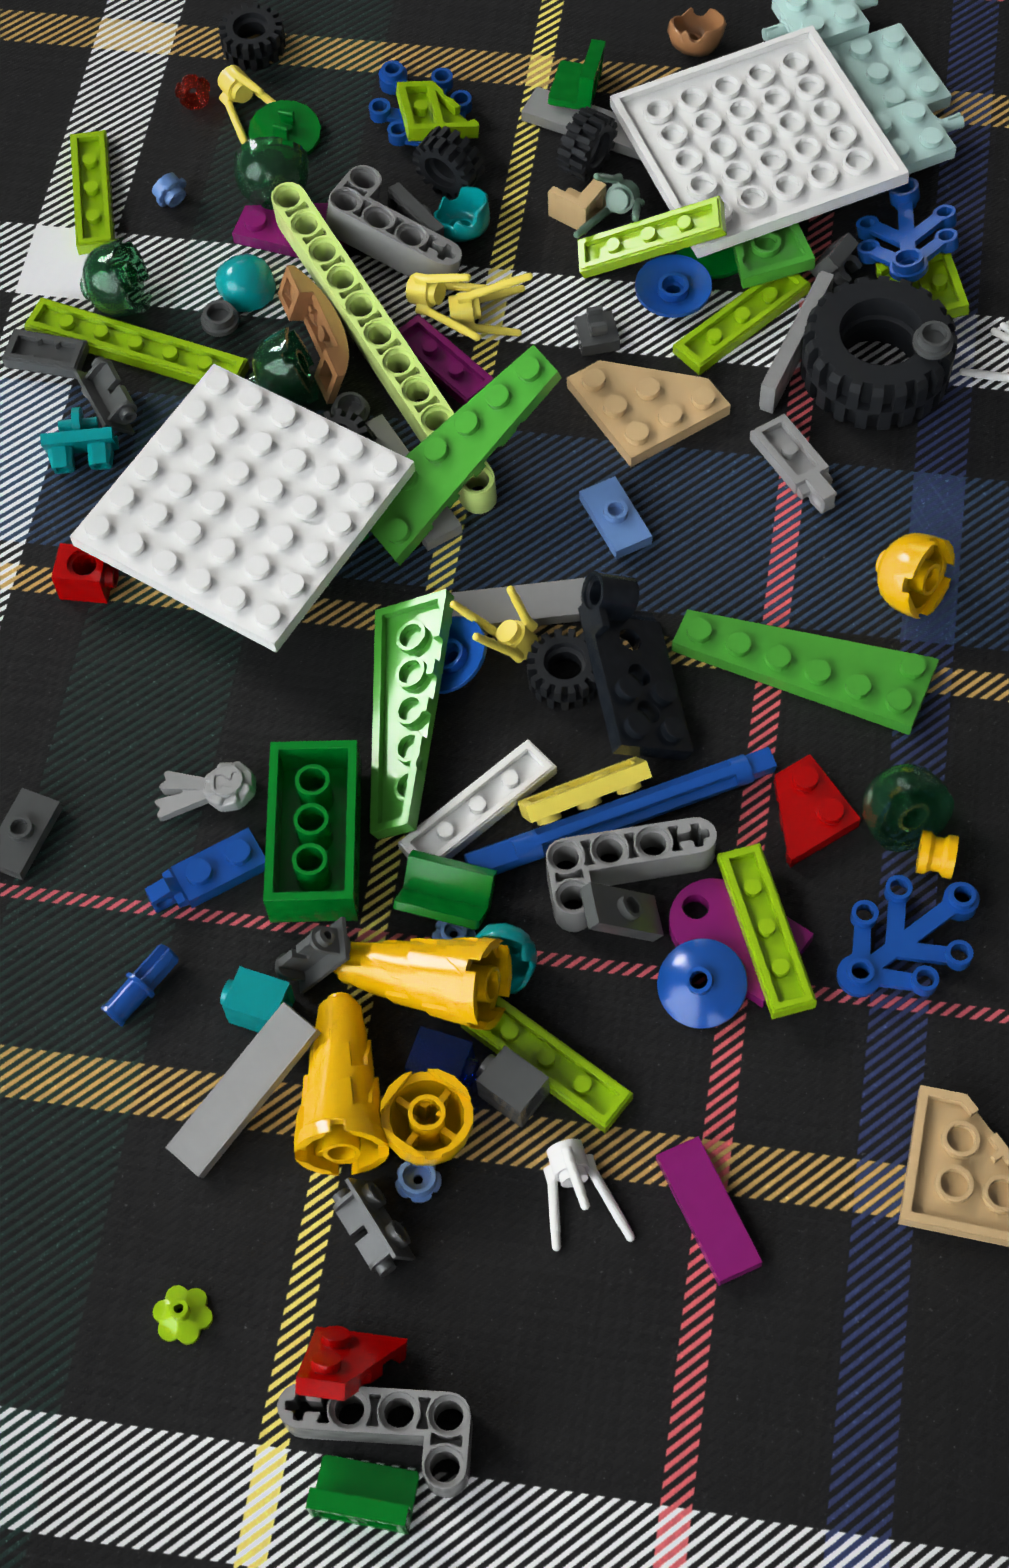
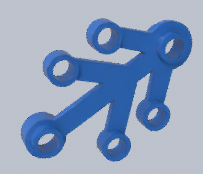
M387 61L379 70L380 88L386 94L396 95L397 82L408 81L407 70L399 61ZM437 68L432 72L431 81H434L443 89L444 94L447 96V92L453 88V74L451 70ZM457 90L451 94L450 98L461 106L460 114L466 118V115L472 110V96L468 91ZM376 98L369 103L370 119L373 122H392L387 127L388 140L392 145L418 146L422 142L408 141L400 109L392 108L387 99Z
M909 177L907 184L888 190L890 203L898 211L899 230L879 222V219L875 216L860 218L856 222L858 238L863 240L857 245L858 258L861 263L873 264L880 262L889 267L890 276L893 279L900 281L902 278L913 283L928 272V261L938 253L946 254L957 250L959 240L958 232L952 229L957 223L956 208L952 205L945 204L936 207L931 216L914 228L913 209L920 200L918 181ZM941 229L935 233V239L921 249L916 248L920 242L934 231ZM875 238L900 248V250L893 252L883 248Z
M903 875L890 877L884 889V896L888 901L885 944L871 955V929L877 923L879 910L872 901L860 900L856 902L852 907L850 921L854 926L852 954L840 962L836 974L837 982L841 989L848 995L858 998L874 994L879 987L913 991L919 996L927 997L936 991L939 984V974L933 967L922 965L917 967L913 973L885 968L895 960L947 965L955 971H962L968 968L974 954L973 948L968 942L954 940L948 946L919 942L950 919L966 921L972 918L980 901L979 893L975 887L966 882L950 884L944 892L941 903L905 929L906 903L911 897L913 886L911 881ZM898 885L903 887L906 893L896 895L890 888ZM954 894H964L969 897V901L960 902L955 898ZM861 910L868 911L872 918L862 920L857 916V912ZM954 950L962 951L966 955V959L962 961L956 960L952 957L951 952ZM856 968L863 969L867 972L868 977L864 979L856 978L852 970ZM917 977H929L932 981V985H920L917 981Z

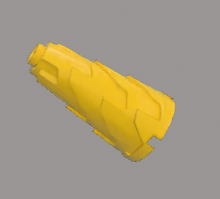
M460 937L453 939L411 938L410 941L385 940L382 942L351 941L350 959L333 972L338 975V979L342 983L355 986L376 996L387 998L394 1004L421 1010L433 1017L485 1031L491 1030L498 1024L506 1009L495 1007L498 996L509 997L512 961L508 945L500 944L504 940L488 937Z
M337 992L329 995L318 1007L315 1028L321 1034L310 1046L308 1075L303 1077L301 1106L296 1117L294 1153L295 1160L304 1168L321 1174L339 1176V1165L351 1164V1175L378 1167L385 1162L389 1155V1143L380 1120L381 1098L379 1078L374 1076L371 1040H367L362 1006L352 995Z

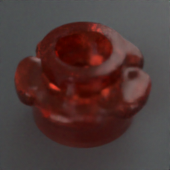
M188 74L175 87L176 97L180 98V103L190 110H199L209 101L210 95L208 91H210V84L204 77L199 78L196 74ZM195 88L196 91L191 93L190 89Z

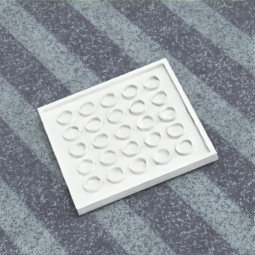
M813 25L610 96L611 109L670 211L716 196H720L723 200L727 235L690 246L697 259L909 182L908 169Z
M213 364L71 534L70 538L73 546L277 653L414 474L415 464L411 459Z

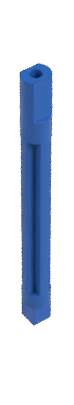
M769 747L747 755L741 754L464 854V859L466 863L497 870L498 875L545 858L549 845L555 840L631 827L752 783L755 779L774 773L777 764Z

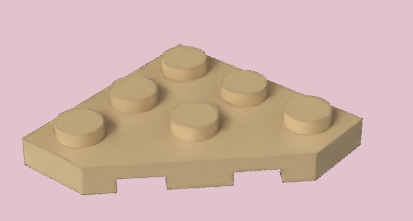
M601 360L567 377V388L630 467L641 463L730 415V403L709 378Z
M920 1085L898 1224L1009 1247L1008 1146L997 1132L994 1134L978 1114L979 1109L968 1094Z

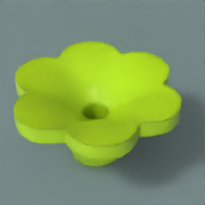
M176 1285L168 1289L165 1299L155 1304L153 1317L159 1323L158 1334L163 1340L172 1342L178 1339L181 1343L190 1345L199 1339L201 1330L207 1329L212 1324L213 1314L207 1307L208 1298L203 1290L199 1288L187 1290L181 1285ZM183 1308L182 1312L177 1313L178 1309Z

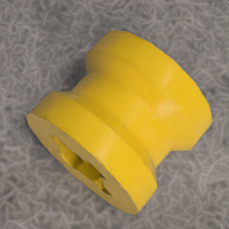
M923 830L918 848L915 873L926 874L928 871L938 872L942 878L952 879L959 836L950 834L942 838L935 836L932 831Z

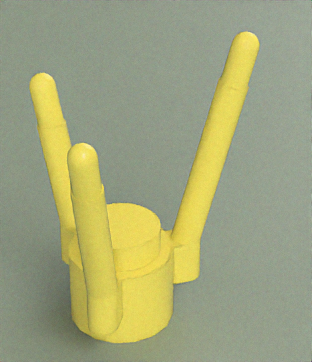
M230 65L222 70L218 77V86L223 91L219 96V100L226 107L243 149L249 150L250 144L233 103H246L252 98L253 94L266 104L276 102V100L253 82L239 66Z
M416 272L409 277L406 285V298L410 304L416 305V314L429 316L466 337L480 341V334L434 310L432 307L443 302L446 290L468 292L487 285L464 283L471 280V275L468 273L423 274Z
M525 273L472 291L448 296L451 319L478 333L521 336L522 331L520 329L477 324L475 320L482 319L480 303L524 292L525 286L519 284L530 281L533 278V274Z
M512 585L508 586L506 590L521 621L506 620L498 628L457 601L452 600L450 602L452 609L469 621H475L484 631L497 639L494 640L486 635L474 633L472 635L474 641L509 656L516 663L526 660L528 652H532L531 645L535 640L538 642V637L534 633L538 623L529 616L520 596Z

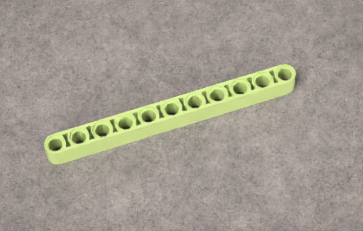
M294 182L279 184L271 194L274 214L279 229L316 285L329 299L343 326L420 442H422L434 432V429L438 428L454 414L453 410L305 190ZM418 399H424L423 401H420V402H414L415 400H418ZM487 461L484 462L486 467L477 477L472 476L458 492L460 495L458 499L463 507L473 514L489 512L497 501L495 475ZM477 486L485 487L484 489L479 491L471 490L473 487Z

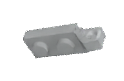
M785 414L750 431V441L794 494L797 493L800 499L808 497L810 503L821 514L835 507L834 502L837 492L831 486L833 479L829 474V465Z

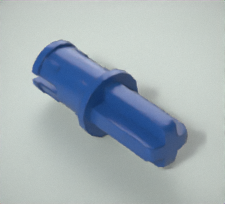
M159 944L133 974L128 972L125 975L128 979L108 1002L102 1005L101 1009L118 1025L123 1026L125 1021L147 997H154L153 990L178 963L179 958L167 946Z

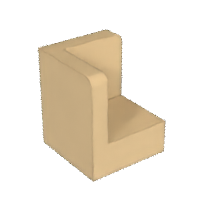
M593 179L582 192L573 188L563 191L553 186L548 191V216L578 230L579 227L606 206V184Z

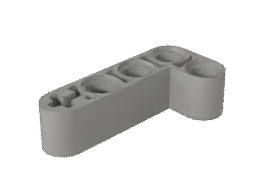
M367 165L353 167L331 191L325 222L337 239L408 277L416 272L423 274L458 273L462 251L456 243L378 202L382 177L375 168Z
M691 817L555 840L546 851V872L556 923L568 932H579L588 927L583 906L576 910H570L563 905L571 900H577L583 904L580 888L589 882L612 886L699 872L707 869L715 858L717 831L714 825L704 818ZM673 845H676V851H673ZM655 847L660 849L662 853L652 856L646 854L643 850ZM606 854H613L619 859L608 863L602 861L600 857ZM563 861H570L576 866L563 870L556 865Z
M296 1384L287 1387L279 1396L277 1403L278 1414L286 1429L295 1437L423 1446L422 1472L431 1492L439 1497L451 1498L462 1493L468 1484L473 1422L468 1403L457 1393L360 1387L359 1392L345 1401L295 1395ZM307 1401L312 1411L305 1412L303 1420L298 1421L292 1410H299L301 1403ZM325 1402H328V1404H327V1417H328V1420H329L328 1423H325V1421H324V1419H323V1417H322V1415H321V1413H320V1412H326ZM356 1403L364 1407L363 1416L355 1424L347 1425L339 1421V1414L344 1406ZM405 1406L413 1410V1418L408 1425L396 1428L387 1423L388 1415L394 1408ZM447 1409L458 1410L463 1415V1420L459 1427L446 1431L436 1425L437 1418L441 1412ZM450 1459L455 1461L460 1468L453 1480L440 1482L432 1476L433 1468L441 1460Z

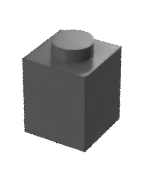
M504 1046L497 1056L490 1054L476 1072L478 1096L521 1128L550 1094L549 1077L507 1046Z

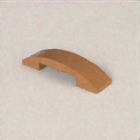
M287 265L277 295L289 321H304L321 358L314 377L326 403L333 404L348 367L349 348L346 333L336 310L322 290L297 267Z

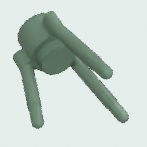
M595 173L593 175L595 180L612 184L606 192V206L579 227L573 234L574 238L578 239L612 212L625 214L632 209V221L637 222L640 217L641 208L645 205V201L640 198L638 186L631 180L623 179L621 173L615 175Z

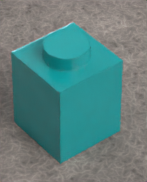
M239 966L234 980L229 979L225 983L220 998V1004L223 1007L228 1023L255 1032H259L283 1002L292 1007L295 1001L290 982Z

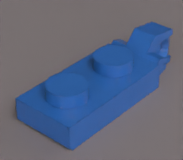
M248 827L171 866V869L162 873V879L145 888L146 895L156 913L176 903L179 908L188 905L194 908L264 872L265 855Z

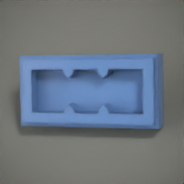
M616 476L579 491V500L615 559L652 544L650 531Z

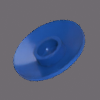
M678 254L663 255L650 260L639 270L635 280V292L639 302L650 312L668 318L685 317L699 311L708 302L712 292V279L708 270L691 257Z
M463 616L452 617L439 694L458 690L471 681L480 670L486 656L487 647L474 641L472 638L474 633L485 635L483 629L475 621L471 622Z
M704 938L684 942L673 949L663 961L657 980L658 995L667 1013L679 1023L695 1029L714 1028L729 1021L742 1007L748 988L747 973L739 956L727 945L716 940ZM699 973L706 974L708 979L706 986L701 989L694 988L692 986L693 977Z

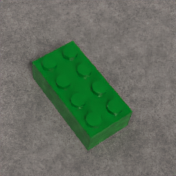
M357 740L270 742L263 902L270 923L337 921L340 917H345L346 921H358L362 762Z

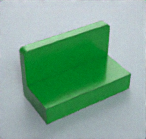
M591 39L584 64L565 60L559 62L548 95L549 105L576 110L586 106L592 107L602 75L606 41Z
M412 850L408 855L403 888L394 899L393 908L477 930L490 912L497 870Z
M324 1455L321 1461L316 1488L310 1487L305 1508L312 1517L409 1535L420 1476L417 1471Z

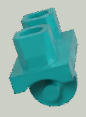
M72 407L71 419L58 420L59 432L40 434L41 446L48 454L51 468L55 474L74 472V454L88 452V463L91 469H111L114 456L113 450L119 449V440L114 435L113 428H99L98 417L84 418L81 407Z

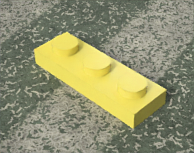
M635 756L521 799L517 803L524 819L530 823L537 822L539 826L559 820L562 818V811L575 806L577 810H585L597 806L602 802L601 797L616 791L617 795H624L634 792L642 787L641 781L651 778L652 775L647 761Z

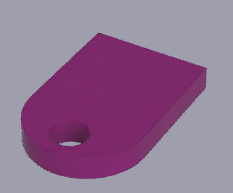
M708 878L689 884L679 892L670 909L669 932L675 947L690 940L703 938L716 940L730 947L743 962L747 973L748 988L746 998L763 1008L766 1001L724 879ZM699 902L707 908L708 913L700 919H692L685 915L683 908L688 903ZM787 917L801 956L812 942L814 933Z

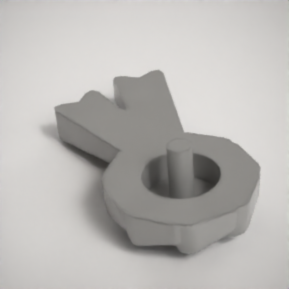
M240 761L219 763L217 768L205 777L165 771L164 776L166 780L160 784L159 788L164 795L171 796L155 801L159 808L157 816L160 821H165L208 803L220 812L239 810L254 797L256 777Z

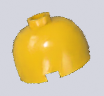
M924 533L905 534L895 540L886 550L881 552L876 562L880 595L893 609L915 619H920V613L926 616L933 613L941 603L950 585L951 578L944 575L947 564L954 566L955 563L952 544L946 539Z
M427 1068V1072L412 1074V1071L404 1073L388 1086L381 1100L380 1120L389 1147L401 1159L414 1165L435 1166L451 1160L464 1148L473 1130V1106L467 1088L454 1075L440 1069Z

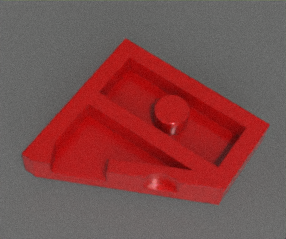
M811 754L774 775L773 783L776 801L779 804L780 826L784 834L786 846V862L790 867L859 827L861 818Z
M316 1326L296 1375L295 1395L345 1401L359 1392V1388L362 1385L372 1383L381 1377L384 1363L390 1359L399 1363L404 1361L407 1356L408 1339L349 1331L342 1326Z

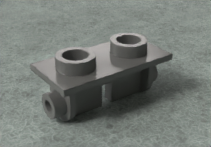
M98 357L93 360L92 368L88 372L75 369L73 373L82 387L83 395L93 407L99 424L102 427H112L113 432L118 431L133 435L135 432L130 423L137 418V406L126 387L118 385L122 380L112 361L104 357Z
M340 917L329 927L317 926L312 929L310 934L296 945V950L291 949L277 957L275 961L276 974L282 979L299 981L300 993L304 994L350 959L351 942L347 935L346 918Z
M354 1178L345 1179L344 1181L349 1188H343L333 1195L332 1199L335 1202L333 1209L350 1236H355L364 1228L367 1230L368 1233L357 1241L355 1245L371 1272L377 1271L380 1277H384L396 1269L395 1259L407 1261L416 1259L408 1246L411 1243V1239L407 1231L399 1222L391 1219L384 1207L386 1198L378 1186L371 1181Z

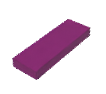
M419 314L398 329L430 378L462 406L494 379Z
M699 1136L657 1154L656 1161L718 1286L761 1267L762 1260Z

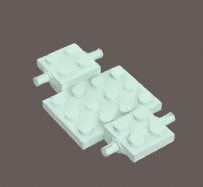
M772 0L771 9L779 19V24L763 28V40L768 41L813 25L908 169L909 174L955 158L957 147L947 133L963 128L965 124L964 118L960 112L943 119L938 118L932 113L949 107L952 95L901 23L868 34L870 22L861 10L877 6L878 0Z

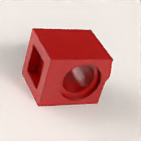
M60 543L51 579L60 600L107 604L111 588L117 587L119 570L73 546V544Z

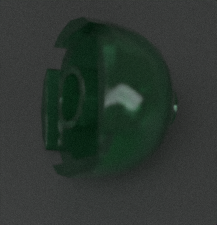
M258 137L248 140L241 145V152L238 154L236 152L234 155V172L237 187L248 201L261 205L265 209L274 210L271 194L279 184L294 182L305 189L309 176L307 152L301 145L293 142V148L283 145L282 138Z
M121 237L98 245L87 255L82 269V278L80 279V289L83 296L104 315L117 318L145 313L149 309L152 299L151 291L144 294L143 281L149 279L144 260L135 245L131 242L122 243L124 238Z
M285 327L272 333L260 342L255 349L252 359L254 373L249 375L251 382L302 407L320 400L322 395L316 379L314 378L311 381L309 367L314 365L305 344L294 330L289 332V327Z
M904 763L882 771L870 782L863 795L862 815L869 832L887 851L904 852L919 847L920 840L918 838H921L923 830L933 831L937 836L944 829L952 816L954 800L944 782L929 769L916 764Z

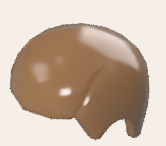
M689 8L681 16H674L669 21L667 31L675 49L689 56L702 57L709 55L719 46L727 23L725 17L715 9L710 8L703 16L695 14L693 8Z

